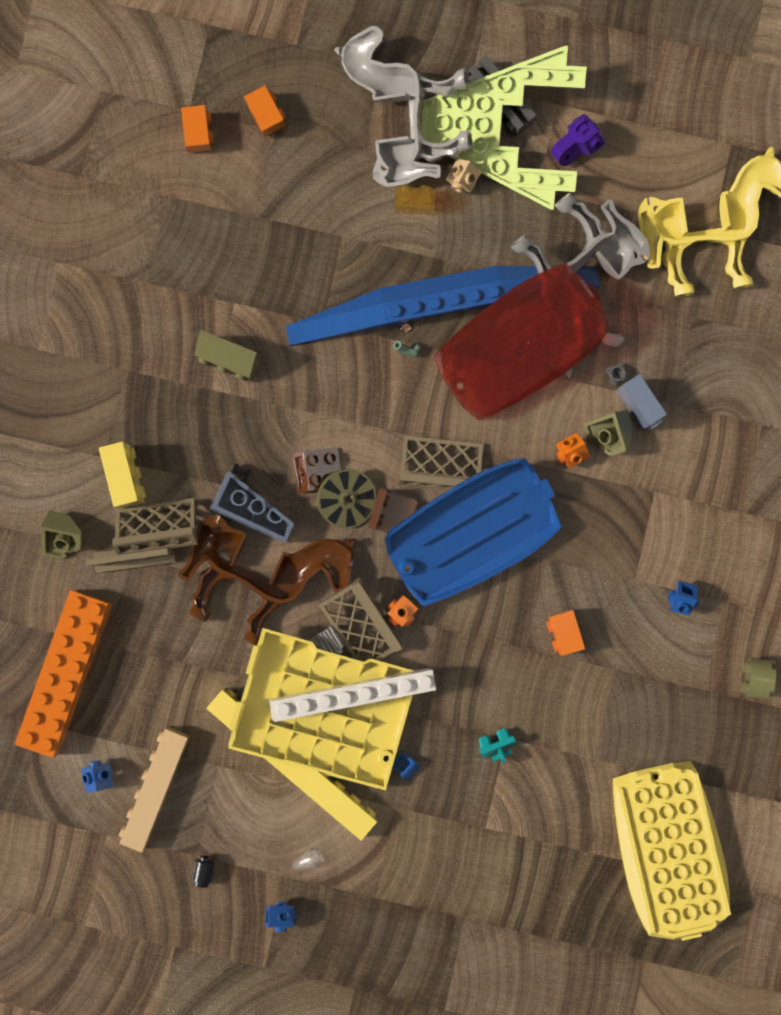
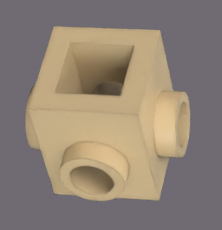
M457 159L446 180L452 185L451 188L459 193L462 191L471 193L481 171L471 161Z

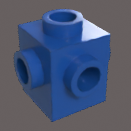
M678 580L674 590H670L668 595L670 611L690 616L692 610L698 606V586Z
M101 760L89 762L88 767L81 768L82 782L85 785L86 792H98L114 787L113 772L109 763H101Z
M276 902V906H266L265 927L275 928V932H287V928H293L297 917L294 906H288V902Z

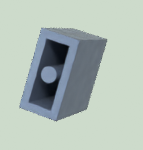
M640 374L616 390L642 430L647 427L651 430L663 422L662 417L667 414Z

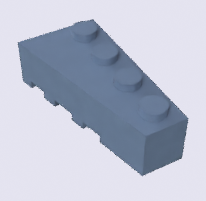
M230 471L226 473L210 509L282 543L286 542L294 523L267 503L260 495H257L245 483L236 478Z

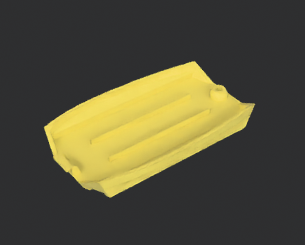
M691 761L675 762L634 771L613 778L616 825L626 879L634 906L648 935L672 940L681 938L684 941L701 937V933L712 931L731 915L729 882L715 821L694 765ZM654 774H657L656 779H653Z

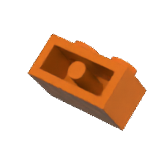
M263 86L244 96L246 104L264 137L285 127L284 119H286V116L281 107H276L274 102L277 100L272 90L268 92L266 86Z
M205 105L181 108L185 147L188 153L212 150L211 143H214L213 131L209 130V124H212L211 112H207Z
M570 609L548 616L549 621L546 622L549 633H553L555 639L552 641L555 653L558 652L559 655L564 656L585 649L573 610Z

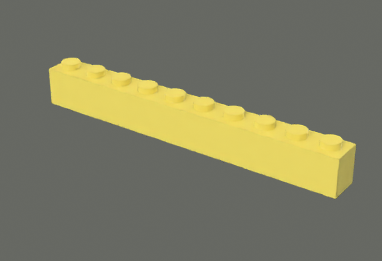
M224 688L206 709L230 728L237 701H239L237 699L238 695L233 690H226ZM266 759L361 841L377 823V818L375 817L377 814L370 807H363L360 804L361 800L353 793L349 795L345 791L346 787L338 780L334 782L329 778L330 775Z

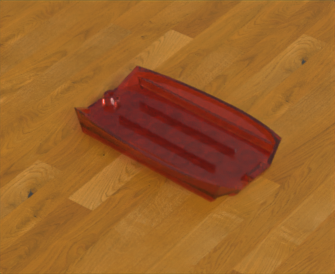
M565 263L542 271L520 283L485 308L433 355L440 375L466 411L478 421L487 418L533 394L570 370L602 341L610 331L605 312L599 304L602 298L592 283L587 285L583 278ZM461 383L463 388L459 389L457 385Z

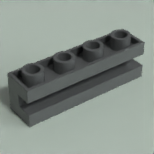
M487 55L480 59V63L477 66L473 65L468 69L469 83L499 71ZM524 99L523 106L503 105L502 120L505 122L504 126L510 133L513 132L515 136L534 123L536 114Z

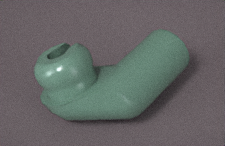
M396 341L393 344V348L405 356L417 357L422 350V347L416 343H413L411 348L401 341Z

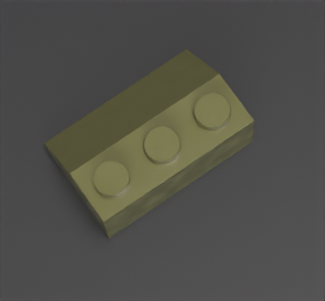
M203 330L199 332L194 354L199 359L198 363L207 367L212 364L217 367L216 370L227 374L229 371L234 373L235 378L246 382V379L252 381L261 360L257 352Z

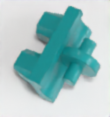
M506 728L496 732L499 741L492 744L489 735L479 738L481 748L479 750L482 758L491 756L493 762L501 760L502 764H506L505 757L512 755L508 748L516 746L514 737L510 735Z

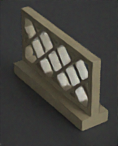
M404 436L399 485L449 490L470 478L463 472L470 465L477 471L476 474L481 472L483 444ZM408 441L416 442L420 449L412 454L407 448ZM430 444H436L440 449L433 456L426 450V447ZM450 446H456L460 451L453 458L445 451ZM470 448L479 449L478 456L473 460L465 453ZM423 450L429 459L421 465L415 456ZM443 452L449 461L441 467L435 458ZM461 455L469 462L462 469L454 461ZM413 459L418 468L414 471H406L405 464ZM431 461L438 468L434 473H428L424 469V466ZM451 463L458 470L453 476L447 475L443 470Z
M190 498L117 509L115 538H113L112 542L117 555L198 545L195 499ZM190 505V509L185 514L179 511L183 506ZM164 509L172 510L165 517L160 514ZM144 512L152 513L146 520L140 517ZM130 514L132 517L124 523L121 520L122 516ZM175 514H178L181 518L175 524L169 521ZM155 517H158L161 521L154 527L150 522ZM136 520H139L142 524L135 530L130 527ZM185 521H188L190 523V527H179ZM166 523L171 526L169 530L160 531ZM146 526L151 529L149 533L140 534ZM126 529L132 532L129 536L121 537V534Z
M175 548L117 555L115 550L93 553L94 559L85 560L86 566H95L96 573L177 562Z
M360 577L354 580L352 584L319 603V607L354 659L362 661L359 657L360 651L372 653V659L381 660L394 651L398 652L403 649V641L387 620L382 609ZM352 590L356 596L355 603L343 601L344 594ZM330 602L338 603V613L329 612L326 605ZM341 605L353 607L352 616L340 614ZM355 608L366 611L365 620L354 617ZM339 618L350 620L348 630L338 626ZM353 621L364 623L362 633L351 631ZM367 624L377 628L376 636L365 634ZM350 634L361 637L359 646L350 644L348 641ZM363 638L375 640L373 649L361 647ZM377 640L386 642L389 649L384 652L375 650Z

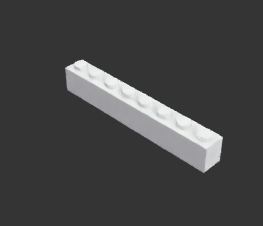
M425 668L269 699L272 720L277 722L434 691L436 686L433 670Z

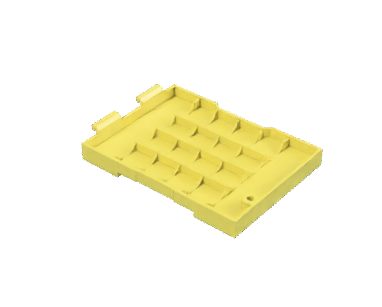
M262 628L258 645L253 646L246 674L249 675L241 702L237 701L229 730L232 733L228 748L386 790L413 695L277 722L272 720L269 699L415 670L372 658L360 661L318 649L312 641ZM384 756L389 757L387 761L383 760Z

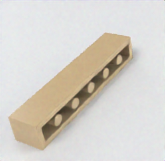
M171 727L160 731L157 742L160 743L157 750L153 749L149 760L152 763L150 768H146L143 773L142 780H144L142 788L138 787L134 799L137 800L134 807L131 806L126 817L129 820L127 826L123 825L119 833V837H121L119 844L141 853L146 849L191 735Z

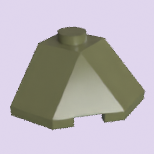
M628 410L614 412L583 423L588 442L593 446L600 447L609 456L629 450L634 428Z
M48 511L41 525L42 555L63 559L70 552H76L82 548V532L68 514Z

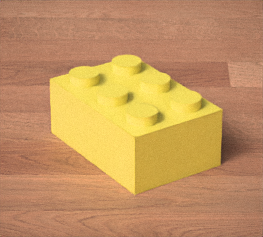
M124 442L100 447L99 451L113 507L123 509L145 503L146 492L144 487L140 486L141 472L139 467L135 466L134 459H136V453L134 448H131L130 445Z

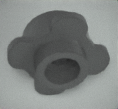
M618 363L617 366L606 368V374L609 375V383L614 386L618 382H626L628 380L624 364Z

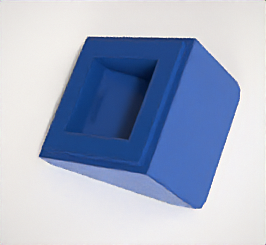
M403 750L394 760L392 767L402 778L409 781L421 768V765Z

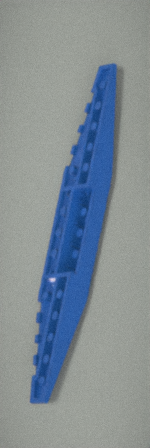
M493 266L379 288L286 326L289 345L294 346L403 325L406 322L542 298L539 274L536 266ZM582 266L568 279V282L576 291L600 286L596 267Z

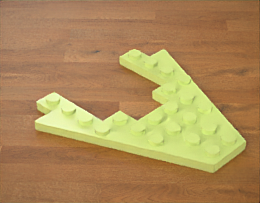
M563 46L469 83L468 89L457 90L453 97L433 96L423 101L421 133L428 142L444 143L455 138L460 131L470 130L473 138L472 149L461 151L459 156L451 158L471 161L482 174L554 210L556 191H576L577 171L518 168L519 147L500 146L503 105L523 106L524 86L585 89L587 67L567 66L568 46Z

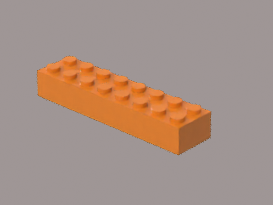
M70 590L14 745L51 758L59 755L111 611L112 602L78 590Z

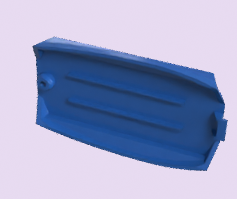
M526 458L503 462L457 484L421 507L398 525L389 529L385 536L388 556L407 589L422 606L438 602L504 571L535 552L562 528L553 503L550 500L555 494L548 480L545 478L541 481Z

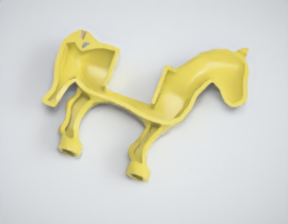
M772 146L766 151L764 156H757L747 162L738 173L730 191L722 192L719 207L722 228L687 233L683 198L664 201L649 197L645 198L641 203L637 213V224L639 230L649 243L650 252L647 266L650 269L660 267L662 245L664 242L666 250L663 253L662 261L668 270V283L674 286L675 297H686L695 294L693 284L687 281L681 268V256L684 248L695 242L706 241L728 246L729 254L725 272L733 278L734 289H744L754 285L752 277L743 269L741 255L745 242L758 225V201L762 188L771 191L778 198H781V161L774 157V148ZM654 206H658L657 209H656V211L654 212V211H653Z

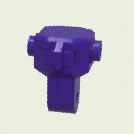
M582 114L568 125V134L554 144L551 149V155L561 166H567L582 154L591 155L601 149L606 140L595 123L587 115Z

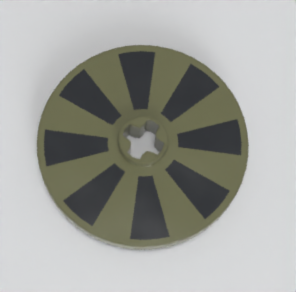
M354 469L335 471L323 481L319 488L317 497L319 511L324 519L335 527L345 529L357 527L371 516L376 502V490L372 481L360 471ZM349 495L351 501H346L345 503L343 497Z

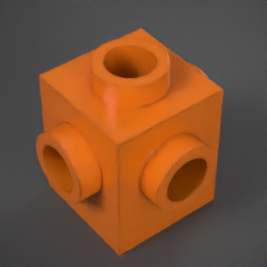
M577 433L556 444L558 460L561 464L565 463L569 469L590 458L585 442Z
M402 595L397 601L393 599L386 607L389 610L386 613L389 616L387 620L394 627L398 625L400 627L404 625L408 627L415 619L413 614L418 608ZM399 609L403 611V616L398 615Z

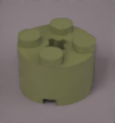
M749 658L748 661L743 662L742 673H746L745 681L741 682L740 693H744L745 698L772 701L773 697H769V694L775 691L776 669H772V665H775L776 661Z

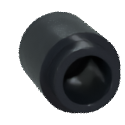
M201 855L195 859L191 878L193 880L192 885L200 888H207L209 886L215 862L212 861L211 857Z

